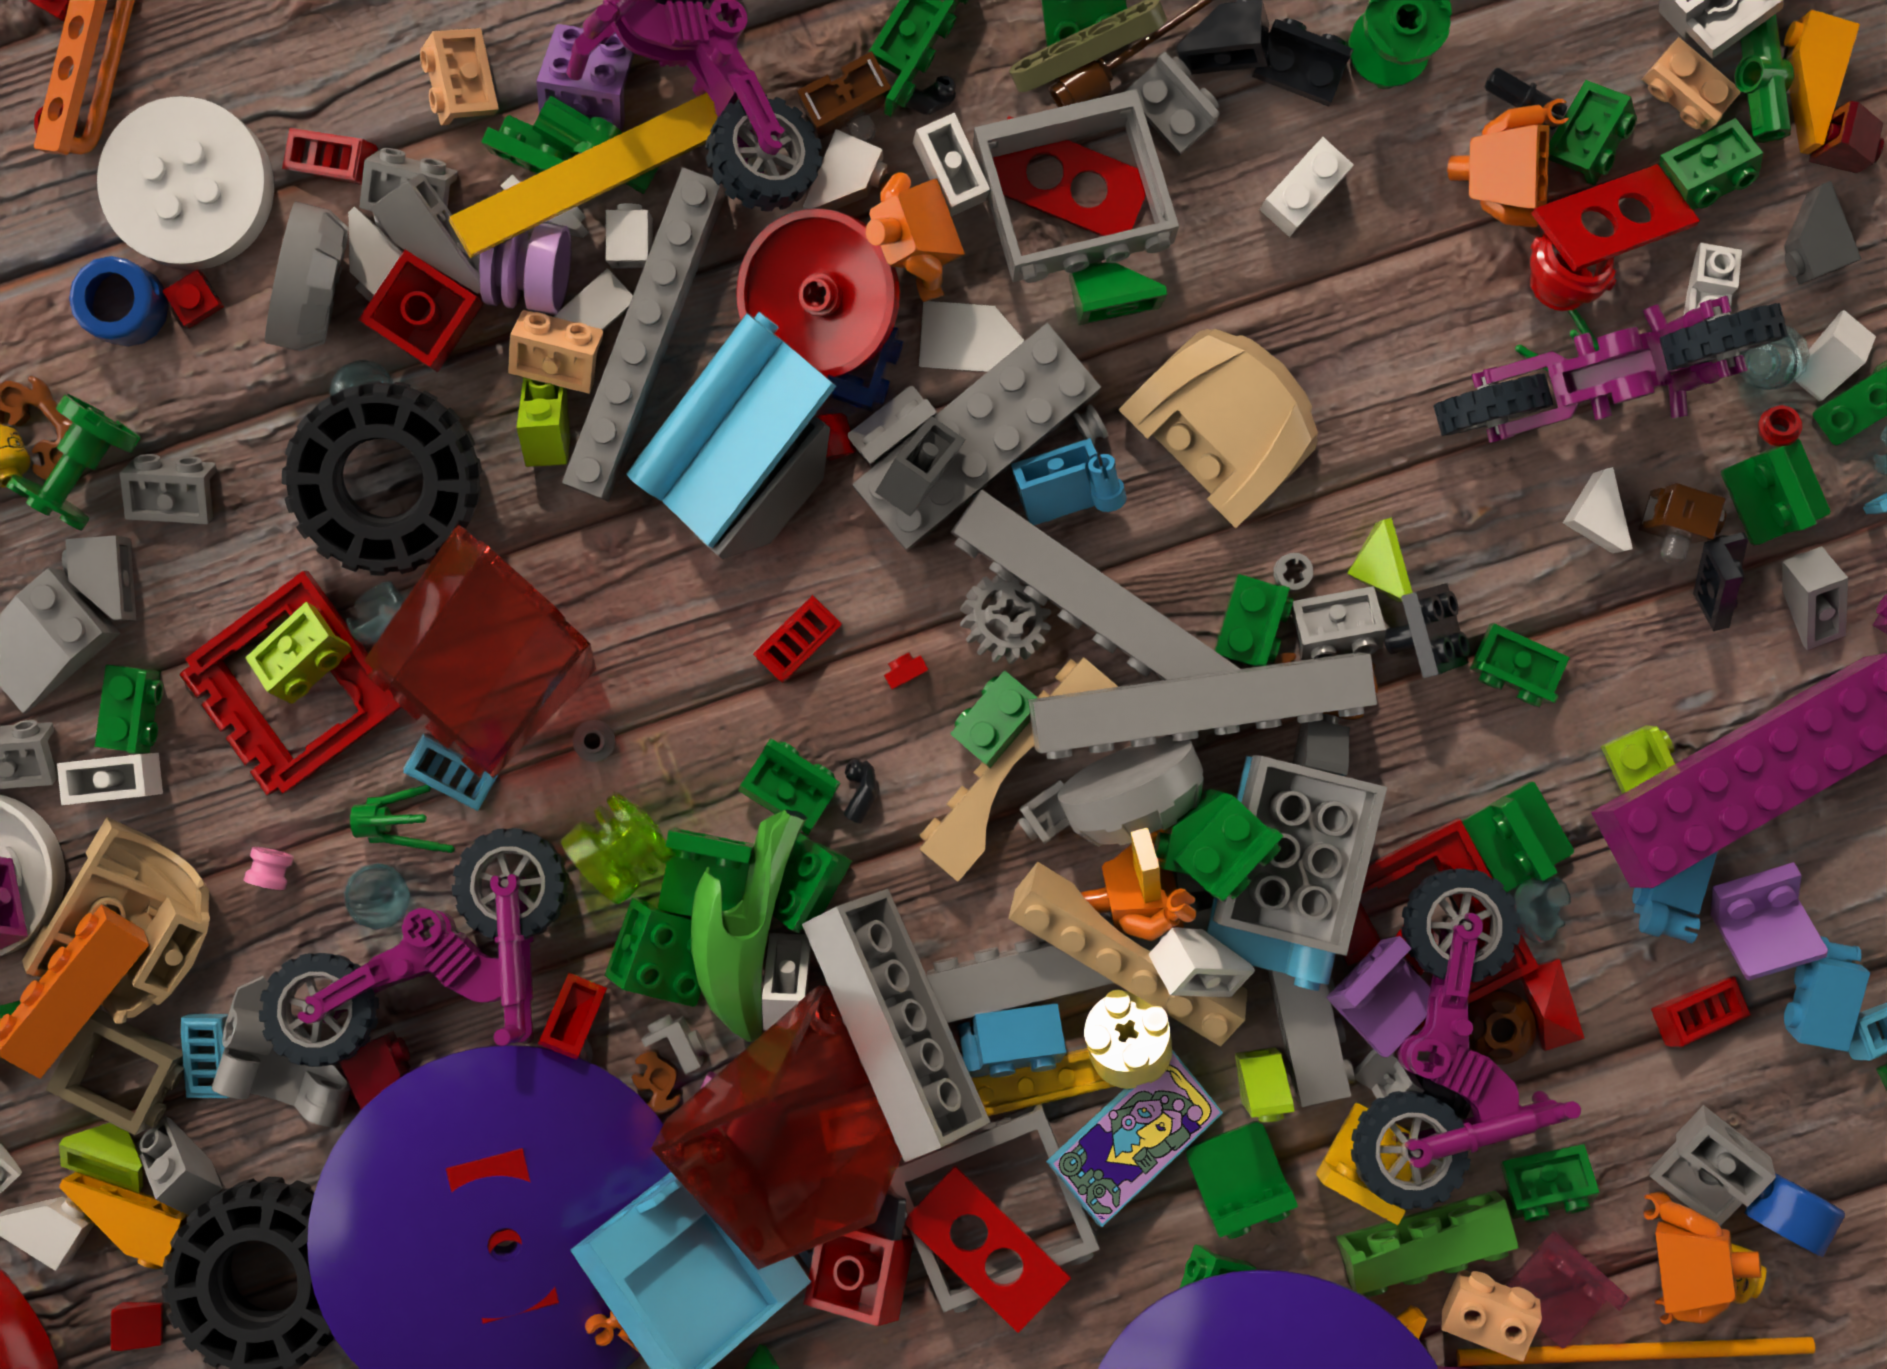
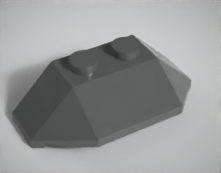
M814 415L713 548L707 547L720 558L725 559L771 544L824 479L830 427ZM694 533V536H695L696 538H698L702 543H704V542Z

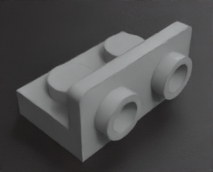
M1164 51L1158 57L1156 64L1127 88L1125 92L1137 89L1147 122L1171 149L1180 156L1216 124L1220 116V112L1217 110L1219 104L1206 88L1199 90L1190 80L1191 72L1181 59L1176 56L1172 59Z
M382 148L364 161L359 208L371 211L370 206L420 172L424 174L447 207L450 184L457 180L458 171L446 168V163L437 159L423 158L418 161L405 157V152L401 150Z
M909 386L850 431L848 438L872 468L921 428L930 416L934 417L937 411L927 399L924 400L914 386Z
M155 454L136 456L120 472L125 519L209 524L213 519L210 478L216 473V463L202 462L198 457L164 460Z
M1374 586L1293 601L1291 611L1300 642L1299 655L1301 661L1358 652L1372 654L1378 649L1383 648L1386 627Z
M24 720L14 725L0 726V789L54 784L58 776L48 743L49 738L55 731L52 722L37 723L35 720Z

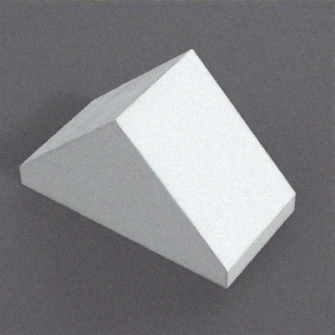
M1843 310L1805 353L1788 376L1818 401H1822L1866 363L1876 336Z
M1613 467L1592 474L1563 522L1566 526L1612 554L1633 549Z

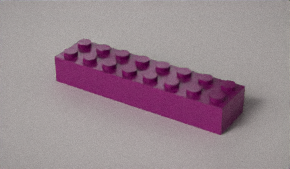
M1887 653L1865 656L1592 811L1591 814L1629 886L1633 888H1654L1886 754Z

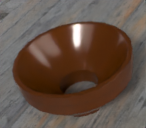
M1498 988L1468 1004V1020L1473 1025V1031L1469 1035V1049L1489 1057L1496 1065L1515 1062L1529 1051L1535 1040L1536 1020L1531 1008L1519 995L1509 990ZM1501 1018L1510 1019L1514 1025V1034L1506 1042L1495 1041L1491 1034L1493 1023Z

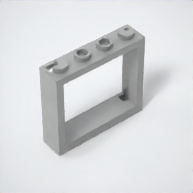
M1137 89L974 127L973 149L977 162L990 188L987 197L1012 282L1024 280L1027 283L1037 282L1046 278L1049 273L1065 270L1067 273H1074L1087 268L1091 263L1106 260L1107 263H1116L1128 258L1132 253L1144 250L1148 253H1157L1167 249L1174 243L1179 224ZM1125 126L1155 224L1021 256L993 157Z
M1038 1104L993 1120L942 1148L908 1162H904L903 1157L887 1164L886 1173L894 1192L906 1199L908 1215L916 1206L906 1183L908 1181L1036 1129L1049 1158L1060 1147L1043 1105ZM1056 1174L1081 1237L1045 1252L1059 1266L1068 1262L1075 1266L1090 1260L1094 1256L1093 1252L1100 1249L1085 1209ZM910 1230L943 1313L954 1309L955 1313H960L974 1307L978 1303L977 1299L981 1297L967 1284L950 1290L936 1254ZM1018 1262L988 1274V1276L1000 1284L1011 1283L1020 1276L1023 1262Z

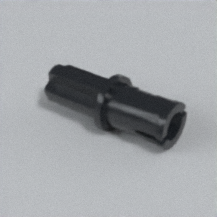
M1495 68L1488 76L1484 85L1486 91L1515 108L1540 105L1543 108L1548 102L1554 100L1537 90L1536 83L1532 82L1529 85L1501 68ZM1565 104L1554 105L1551 111L1557 115L1564 116L1568 106ZM1550 126L1549 128H1550L1551 130H1553V129H1555L1557 126H1555V127H1554V126Z

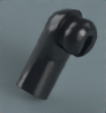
M948 76L937 77L936 82L924 90L915 88L905 107L924 115H931L949 106L956 97V84Z
M852 759L846 766L845 775L849 781H855L856 792L845 809L844 815L855 823H862L878 794L875 770L867 760L861 762L859 759Z

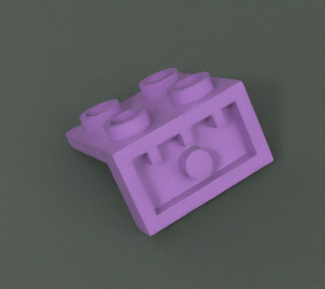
M557 24L536 81L539 113L545 102L552 96L588 118H603L622 131L625 122L624 87L635 53L627 49L617 34H615L605 44H601L590 54L583 77L580 80H572L567 76L566 70L571 58L574 41L584 31L580 27Z
M1794 862L1713 886L1710 915L1747 980L1760 978L1827 957L1828 949L1798 899L1802 875Z
M1401 936L1382 939L1326 997L1383 1058L1389 1057L1426 1018L1428 996L1431 990L1425 981L1403 959L1412 948Z

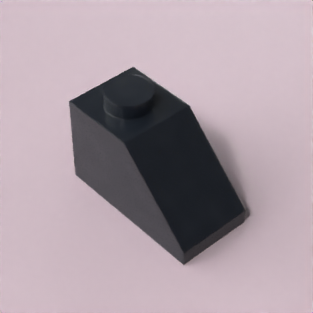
M1237 0L1236 2L1219 4L1177 45L1178 57L1188 67L1191 75L1268 66L1269 20L1263 0Z

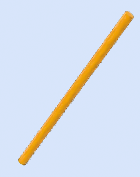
M1813 1337L1539 1346L1529 1347L1523 1362L1488 1348L1457 1349L1456 1356L1458 1366L1466 1367L1814 1354L1815 1342Z

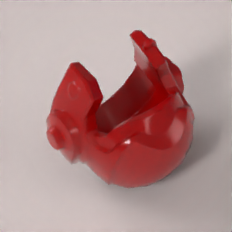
M1545 233L1541 237L1537 236L1530 246L1532 249L1530 257V287L1533 290L1534 296L1551 309L1573 311L1584 303L1595 301L1606 290L1611 291L1617 281L1614 278L1616 270L1613 269L1614 257L1597 263L1593 276L1587 268L1573 272L1561 254L1553 251L1555 246Z

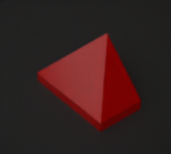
M1557 958L1538 964L1540 968L1520 977L1529 1007L1536 1020V1029L1544 1051L1585 1039L1560 959Z
M568 973L538 1045L577 1060L607 988Z

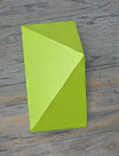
M1391 517L1375 523L1347 574L1370 587L1374 586L1375 590L1396 602H1402L1401 596L1413 592Z
M109 1122L64 1137L59 1143L61 1167L140 1193L143 1187L142 1163L129 1132Z

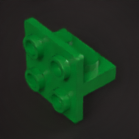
M1797 439L1791 445L1776 446L1721 470V476L1748 539L1753 546L1760 545L1786 533L1801 531L1817 524L1816 520L1828 516L1831 512L1800 439Z
M1528 782L1462 820L1493 879H1497L1504 885L1503 889L1506 893L1531 878L1544 881L1558 872L1554 865L1574 853L1572 845L1535 782Z
M800 831L785 866L773 916L795 932H799L801 929L804 930L803 923L824 913L852 860L837 851L813 841Z

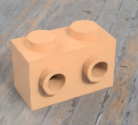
M1462 1270L1458 1272L1442 1308V1331L1521 1362L1524 1361L1542 1320L1540 1299L1524 1288H1510L1497 1283L1489 1275L1479 1271L1469 1272Z

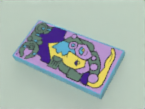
M1173 1050L1170 1064L1159 1079L1152 1083L1149 1081L1145 1084L1137 1085V1088L1123 1089L1046 1161L1092 1219L1101 1227L1223 1114Z

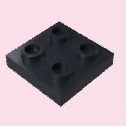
M1448 583L1401 596L1408 624L1386 629L1384 644L1388 652L1396 654L1400 651L1415 648L1423 678L1436 676L1468 664L1469 642L1464 632L1460 631L1456 616L1459 611L1458 602L1455 594L1449 590Z

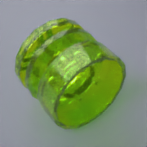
M614 791L607 797V804L612 812L603 806H597L594 809V814L602 828L598 830L589 823L581 821L561 839V844L581 873L604 896L612 902L621 905L641 887V881L634 870L635 866H638L650 875H654L658 872V866L653 857L666 864L674 857V853L671 848L665 847L666 840L661 829L641 807L630 802L619 792Z

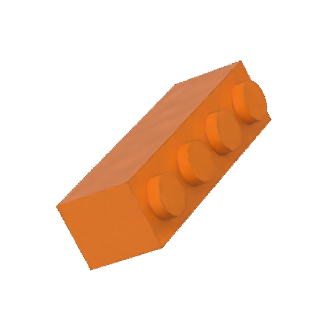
M102 904L94 914L88 913L83 917L75 930L76 936L66 948L62 946L53 954L48 963V970L39 981H32L26 987L20 998L21 1004L12 1015L6 1014L0 1019V1057L39 1079L42 1078L149 946L144 929Z

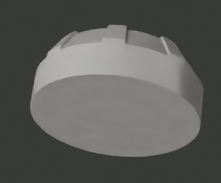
M297 201L292 206L270 299L265 331L266 344L298 351L325 344L328 326L334 309L333 299L337 283L340 282L342 273L341 261L344 258L349 229L329 209Z
M1172 736L1156 738V744L1141 747L1129 746L1085 767L1061 787L1058 792V800L1069 825L1075 833L1098 847L1103 844L1117 843L1121 846L1132 843L1131 832L1148 828L1149 834L1159 829L1165 830L1176 824L1177 819L1186 814L1190 809L1196 808L1201 799L1204 781L1202 776L1203 768L1191 740L1173 741Z

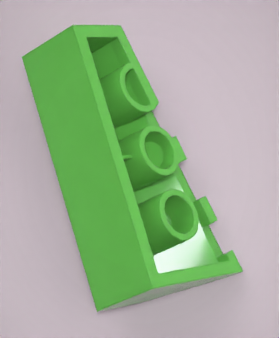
M1495 1190L1404 1216L1398 1226L1387 1221L1336 1236L1349 1283L1355 1292L1366 1297L1383 1294L1388 1290L1387 1286L1404 1282L1405 1285H1414L1424 1282L1428 1279V1274L1442 1270L1445 1273L1460 1272L1468 1268V1263L1483 1258L1488 1262L1501 1260L1509 1255L1508 1251L1519 1248L1506 1201Z

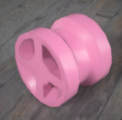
M252 847L250 857L253 860L251 869L245 872L243 880L263 888L285 890L287 885L285 878L286 868L292 865L294 857L274 849Z

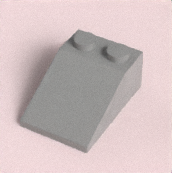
M47 568L21 590L0 614V687L23 714H27L121 634L101 609L68 581V574L64 570Z

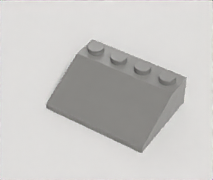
M1253 755L1241 803L1263 824L1277 829L1283 835L1277 843L1281 850L1266 866L1256 865L1247 875L1251 882L1237 898L1232 900L1228 896L1224 901H1217L1213 921L1223 926L1347 956L1387 787L1264 756Z

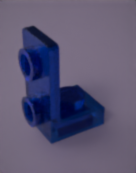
M894 327L888 340L883 345L869 388L862 386L863 379L848 373L839 376V378L828 375V379L836 385L829 397L873 412L876 402L883 405L890 386V380L884 379L889 363L897 364L904 341L898 339L899 329Z

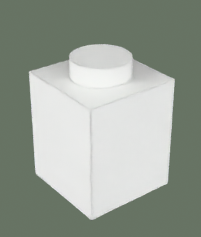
M632 203L618 204L617 210H606L607 263L611 268H644L653 245V218L648 210H642V205Z

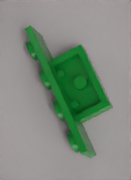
M900 0L869 50V52H873L879 65L899 76L886 97L884 114L891 117L898 105L903 108L907 105L916 88V85L912 83L918 71L926 73L937 52L933 49L934 44L939 36L944 39L947 38L957 19V16L953 14L960 2L966 5L969 0H944V2L940 0Z

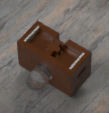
M872 51L842 66V77L831 81L827 74L797 90L800 104L816 129L815 133L820 140L834 133L836 129L840 130L846 126L853 137L867 143L874 138L876 128L869 114L885 106L886 97L891 90V86Z
M1678 483L1668 485L1666 488L1651 490L1639 530L1665 538L1661 548L1663 560L1671 565L1679 564L1685 560L1690 544L1713 540L1714 536L1721 532L1727 515L1726 511L1723 510L1726 498Z

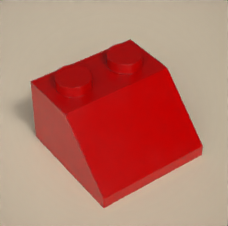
M405 249L358 320L438 373L483 306V302L477 296Z
M819 1221L808 1277L811 1283L806 1287L803 1305L875 1326L899 1321L914 1244L913 1237L902 1234L901 1240L892 1241L864 1225L822 1223Z

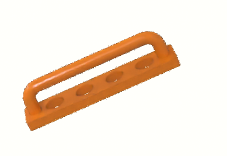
M70 0L34 142L35 149L51 154L68 155L72 153L82 155L91 152L97 146L101 138L135 0L116 1L84 133L80 138L74 137V132L107 0ZM84 23L83 31L79 36L80 28ZM74 64L72 74L68 78L70 68ZM64 104L62 114L58 118L60 108Z

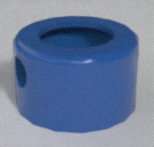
M114 256L94 259L82 267L72 281L69 295L72 314L81 328L101 340L126 347L144 344L156 336L166 322L169 307L168 300L162 291L165 288L157 276L128 259ZM114 273L120 274L133 287L135 296L133 307L128 315L119 321H100L95 317L93 310L95 292L106 278Z
M1775 1173L1776 1178L1746 1208L1744 1214L1797 1245L1823 1257L1845 1218V1212L1825 1199Z

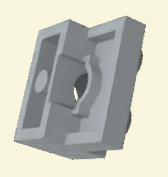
M1659 0V13L1684 39L1691 36L1713 59L1783 9L1784 0Z
M1704 1105L1676 1133V1142L1649 1169V1175L1653 1180L1689 1208L1718 1222L1719 1226L1742 1204L1748 1207L1776 1178L1771 1157Z

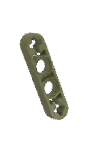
M1144 0L1021 59L1009 70L1019 92H1026L1038 88L1160 29L1167 22L1160 0Z

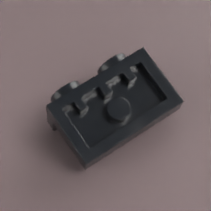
M1286 18L1281 21L1275 19L1269 31L1268 66L1255 68L1252 77L1329 107L1353 49L1345 46L1346 42L1338 36L1332 34L1320 36L1307 31V27L1297 20Z
M1744 532L1729 536L1721 535L1713 540L1704 542L1693 595L1713 632L1730 628L1734 609L1738 605L1737 595L1740 584L1744 581L1742 564L1748 544V538Z

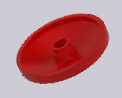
M804 209L786 214L760 232L743 258L736 290L740 321L746 313L755 317L758 312H761L779 327L775 334L826 378L830 379L847 375L858 370L873 359L885 345L894 328L900 301V286L896 267H891L886 262L881 245L875 246L868 241L866 237L867 225L850 215L828 209ZM824 289H826V295L824 296L825 301H823L821 297V293Z

